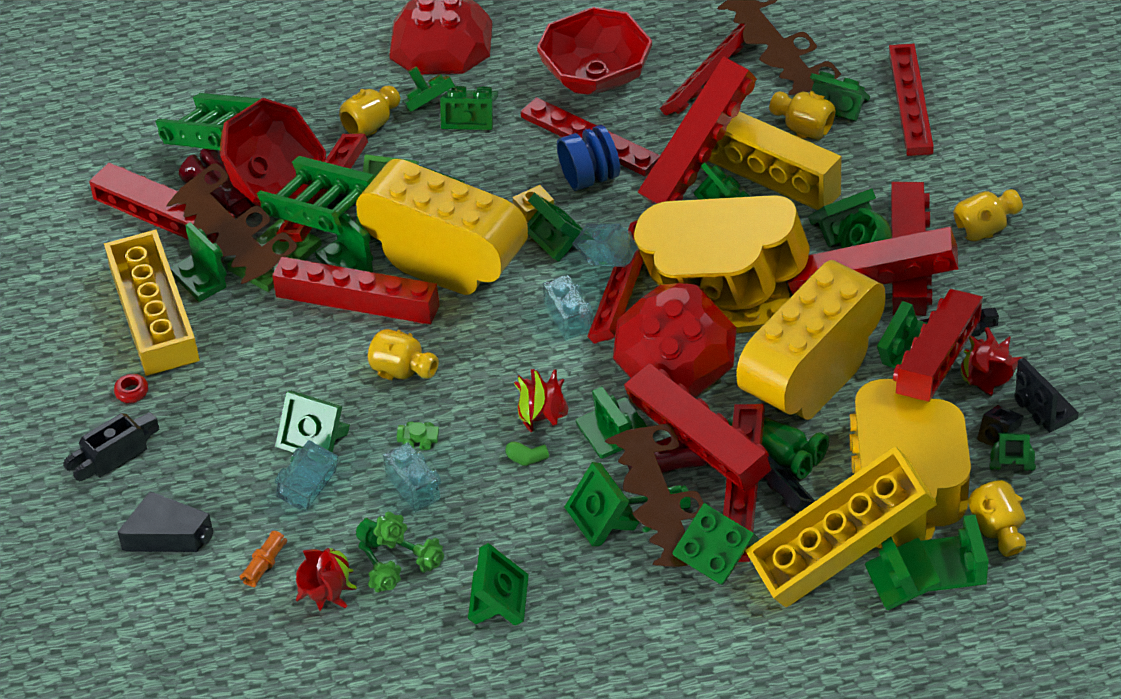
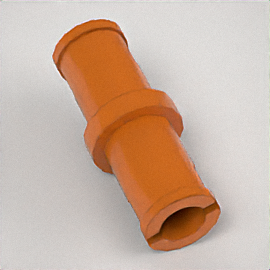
M271 531L262 547L254 551L252 561L239 576L240 580H244V584L255 588L265 571L273 567L275 557L287 543V539L284 538L283 534L278 531Z

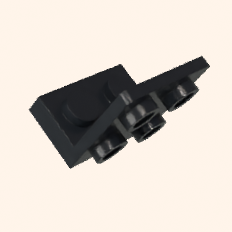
M1024 357L1019 359L1014 397L1020 407H1025L1032 414L1035 423L1039 426L1043 425L1050 433L1077 420L1079 412Z

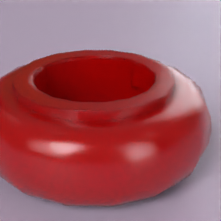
M139 374L124 375L114 385L115 396L118 400L125 403L138 402L148 392V382ZM131 385L137 386L133 390H125L127 387Z

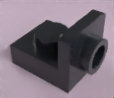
M1000 405L995 406L983 414L977 440L993 447L999 441V433H1011L1021 426L1024 415Z

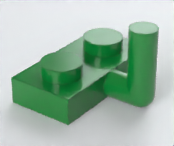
M414 67L408 72L417 88L406 94L407 98L403 100V103L407 110L412 112L455 85L449 76L443 77L440 74L428 81L430 85L428 86L419 69Z

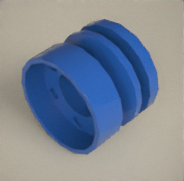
M602 124L593 127L592 130L590 128L584 130L582 138L577 133L557 139L559 163L566 180L574 191L594 185L595 178L601 183L607 181V178L619 177L620 162L610 133Z

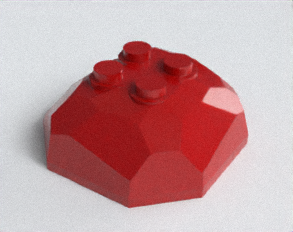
M410 0L393 21L390 59L407 71L417 67L421 74H464L490 57L492 20L481 6L473 0Z
M591 7L549 23L538 43L537 52L543 64L564 86L574 93L591 95L615 89L638 78L642 74L652 48V40L628 12Z
M261 98L223 124L219 152L232 185L256 206L261 207V202L257 196L260 190L277 194L296 177L292 161L298 156L322 162L326 159V150L295 107ZM303 184L289 198L295 199L308 185Z
M684 283L662 284L642 297L617 319L613 360L630 379L650 363L656 369L666 371L674 383L677 385L679 383L683 384L691 396L696 398L734 367L737 327L699 286Z

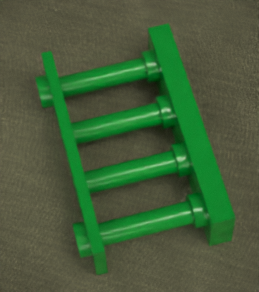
M199 93L192 97L196 106L194 111L179 120L157 119L155 121L159 137L164 144L220 150L224 122L261 98Z
M298 156L292 161L296 171L295 178L277 194L261 190L257 193L261 202V208L269 216L341 235L344 233L339 217L357 202L358 197L375 176ZM303 184L310 185L295 199L289 198ZM321 189L328 190L314 204L307 203ZM340 194L347 195L333 209L326 208Z

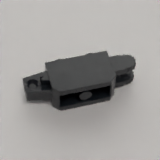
M151 412L134 420L127 414L120 413L83 435L79 441L80 449L71 453L70 456L68 455L63 462V466L69 472L74 470L73 476L79 482L95 474L100 478L147 450L146 441L159 430L158 420Z

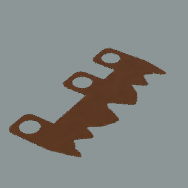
M726 0L718 6L717 9L719 10L728 9L736 12L733 20L734 23H746L743 31V38L746 44H766L768 46L759 60L771 67L784 69L779 77L794 82L793 88L789 91L788 95L810 92L814 84L810 79L811 73L819 75V69L822 67L833 69L835 72L834 79L841 75L834 64L829 61L810 68L802 61L799 56L815 50L817 45L806 32H798L786 38L781 36L760 11L761 8L771 5L777 0H768L767 2H759L757 0ZM797 37L806 38L810 46L807 49H799L794 45V39Z
M211 164L182 186L168 202L167 206H173L177 203L186 204L183 216L189 217L196 214L194 226L197 229L201 228L206 235L218 232L219 236L215 243L220 247L223 257L236 255L231 266L246 267V275L241 280V284H245L268 272L279 263L281 257H287L295 251L297 244L286 233H279L265 245L261 246L252 235L270 222V216L260 206H253L235 220L210 194L228 179V174L218 164ZM209 171H219L221 178L217 183L207 184L205 182V175ZM255 212L260 213L263 220L258 226L250 227L246 224L248 215ZM284 239L288 241L289 248L285 253L276 254L273 252L272 246L277 240Z
M660 424L631 429L606 439L604 442L617 444L618 447L625 450L618 462L623 465L632 466L624 478L623 490L648 498V501L636 509L633 515L644 526L657 531L649 541L664 549L661 557L656 559L652 565L688 566V564L676 558L672 553L685 533L681 520L694 518L703 505L700 494L696 491L670 494L654 452L672 450L678 447L679 442L672 426ZM657 430H665L671 435V442L668 445H659L654 441L653 433ZM684 497L694 498L699 504L698 510L694 513L685 512L680 507L681 499Z

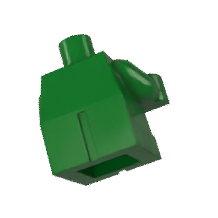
M999 433V441L994 444L990 452L989 468L991 470H994V468L1000 470L1001 464H1012L1015 461V464H1023L1025 471H1028V469L1034 471L1036 469L1035 451L1030 444V435Z

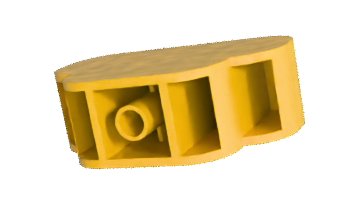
M392 159L387 162L358 197L356 203L357 216L361 225L371 236L382 241L385 256L397 269L423 281L437 283V286L463 295L472 294L481 282L497 280L528 238L527 221L523 213L510 201L403 159Z
M777 195L661 202L649 207L641 214L634 232L635 242L649 275L656 284L684 283L697 285L720 310L749 309L764 303L774 292L776 283L790 280L804 269L810 251L809 243L794 203L786 197Z
M829 260L824 263L748 341L737 365L738 387L789 415L796 414L806 420L812 419L860 368L867 353L869 336L877 327L884 311V285L835 260Z
M878 379L866 383L858 390L855 398V414H850V432L854 431V434H849V448L852 454H856L851 456L852 473H857L896 446L907 456L937 503L936 506L891 536L896 547H899L915 538H919L921 541L930 540L934 535L935 526H946L956 523L966 514L968 509L971 463L965 418L962 411L956 405L941 399H931L928 402L896 394L897 382L893 381V379ZM880 543V544H879L878 546H876V547L882 548L883 546H882V544Z

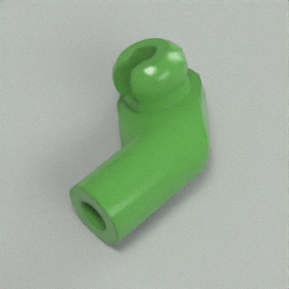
M510 442L505 448L507 457L522 466H528L549 458V452L545 444L531 449L519 442Z

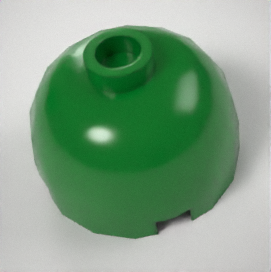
M865 208L858 209L860 211L856 214L850 213L842 223L838 234V241L841 242L842 248L892 238L890 225L884 217L877 212Z

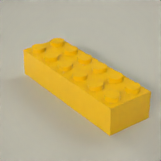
M740 111L728 124L724 137L716 143L708 160L713 164L816 210L833 203L841 195L842 156Z
M157 229L104 243L108 264L145 376L200 361L195 337Z
M894 446L745 551L772 597L786 608L936 506L937 503L907 456Z

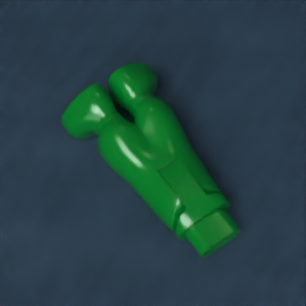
M733 415L728 419L730 426L733 423ZM764 416L762 446L778 465L786 468L789 467L792 475L797 478H806L812 471L813 465L817 466L823 460L829 446V436L819 432L815 433L807 441L803 431Z

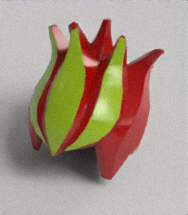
M986 327V341L983 339L977 340L975 337L969 336L971 350H964L966 356L961 363L960 372L963 380L969 385H977L983 392L992 396L995 386L1003 385L1011 380L1018 366V360L1023 357H1012L1010 355V336L998 344L989 327Z
M531 369V380L527 378L524 380L518 375L519 382H514L520 393L517 412L526 428L533 432V422L548 419L553 425H557L558 418L566 416L569 410L566 399L562 394L564 379L557 380V369L553 370L547 383L543 381L539 372L535 371V369Z
M326 548L324 551L317 549L303 550L306 560L301 563L296 572L298 591L296 601L298 602L308 596L316 602L319 611L322 610L326 599L346 608L348 605L340 598L342 590L357 589L348 580L349 574L353 573L354 570L349 568L347 557L341 551L333 548Z

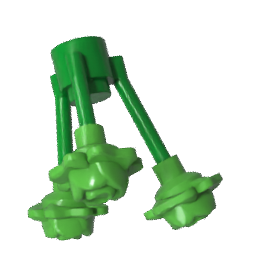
M390 511L386 512L384 517L379 516L377 522L364 518L356 529L357 539L361 541L358 548L365 552L373 564V570L368 574L370 577L368 586L374 588L377 593L394 589L396 584L401 581L400 572L402 569L399 565H395L393 561L385 564L379 562L371 551V547L387 545L389 548H394L396 544L403 546L418 556L416 564L420 566V571L423 573L439 567L444 559L443 546L439 544V539L436 537L432 540L427 539L424 545H414L404 540V533L408 528L403 523L404 518L402 515H394Z

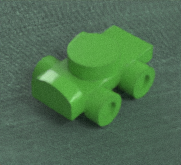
M407 422L406 426L398 425L397 442H403V449H414V443H420L421 450H430L431 444L438 442L439 427L434 426L431 422H425L424 424L421 422Z

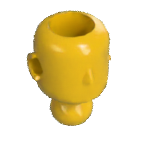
M383 86L379 92L373 89H360V92L347 99L340 106L339 117L343 127L349 134H365L366 136L375 134L389 120V109H395L399 105L401 99L399 92L393 86Z
M779 91L773 95L769 104V111L776 116L784 115L786 126L796 132L797 136L802 139L808 137L812 139L824 138L833 124L836 112L832 102L824 99L825 96L815 94L814 91H810V93L799 92L793 98H789L788 94Z
M1013 189L1006 190L1000 197H997L992 192L983 191L959 202L954 208L953 215L958 229H966L967 236L965 238L969 241H979L984 238H991L993 234L1004 230L1007 226L1006 215L1018 214L1023 209V203L1018 192Z
M391 329L381 330L373 337L367 354L368 363L373 370L378 372L377 375L391 381L393 377L400 380L408 379L415 372L424 379L431 378L437 371L439 360L433 353H422L420 342L413 338L411 333L406 334L401 330L394 331Z
M996 480L976 488L968 498V505L972 515H976L981 534L991 539L998 538L1000 553L1009 557L1022 552L1026 548V539L1017 530L1026 521L1025 513L1020 505L1023 498L1015 494L1011 484L1006 481Z

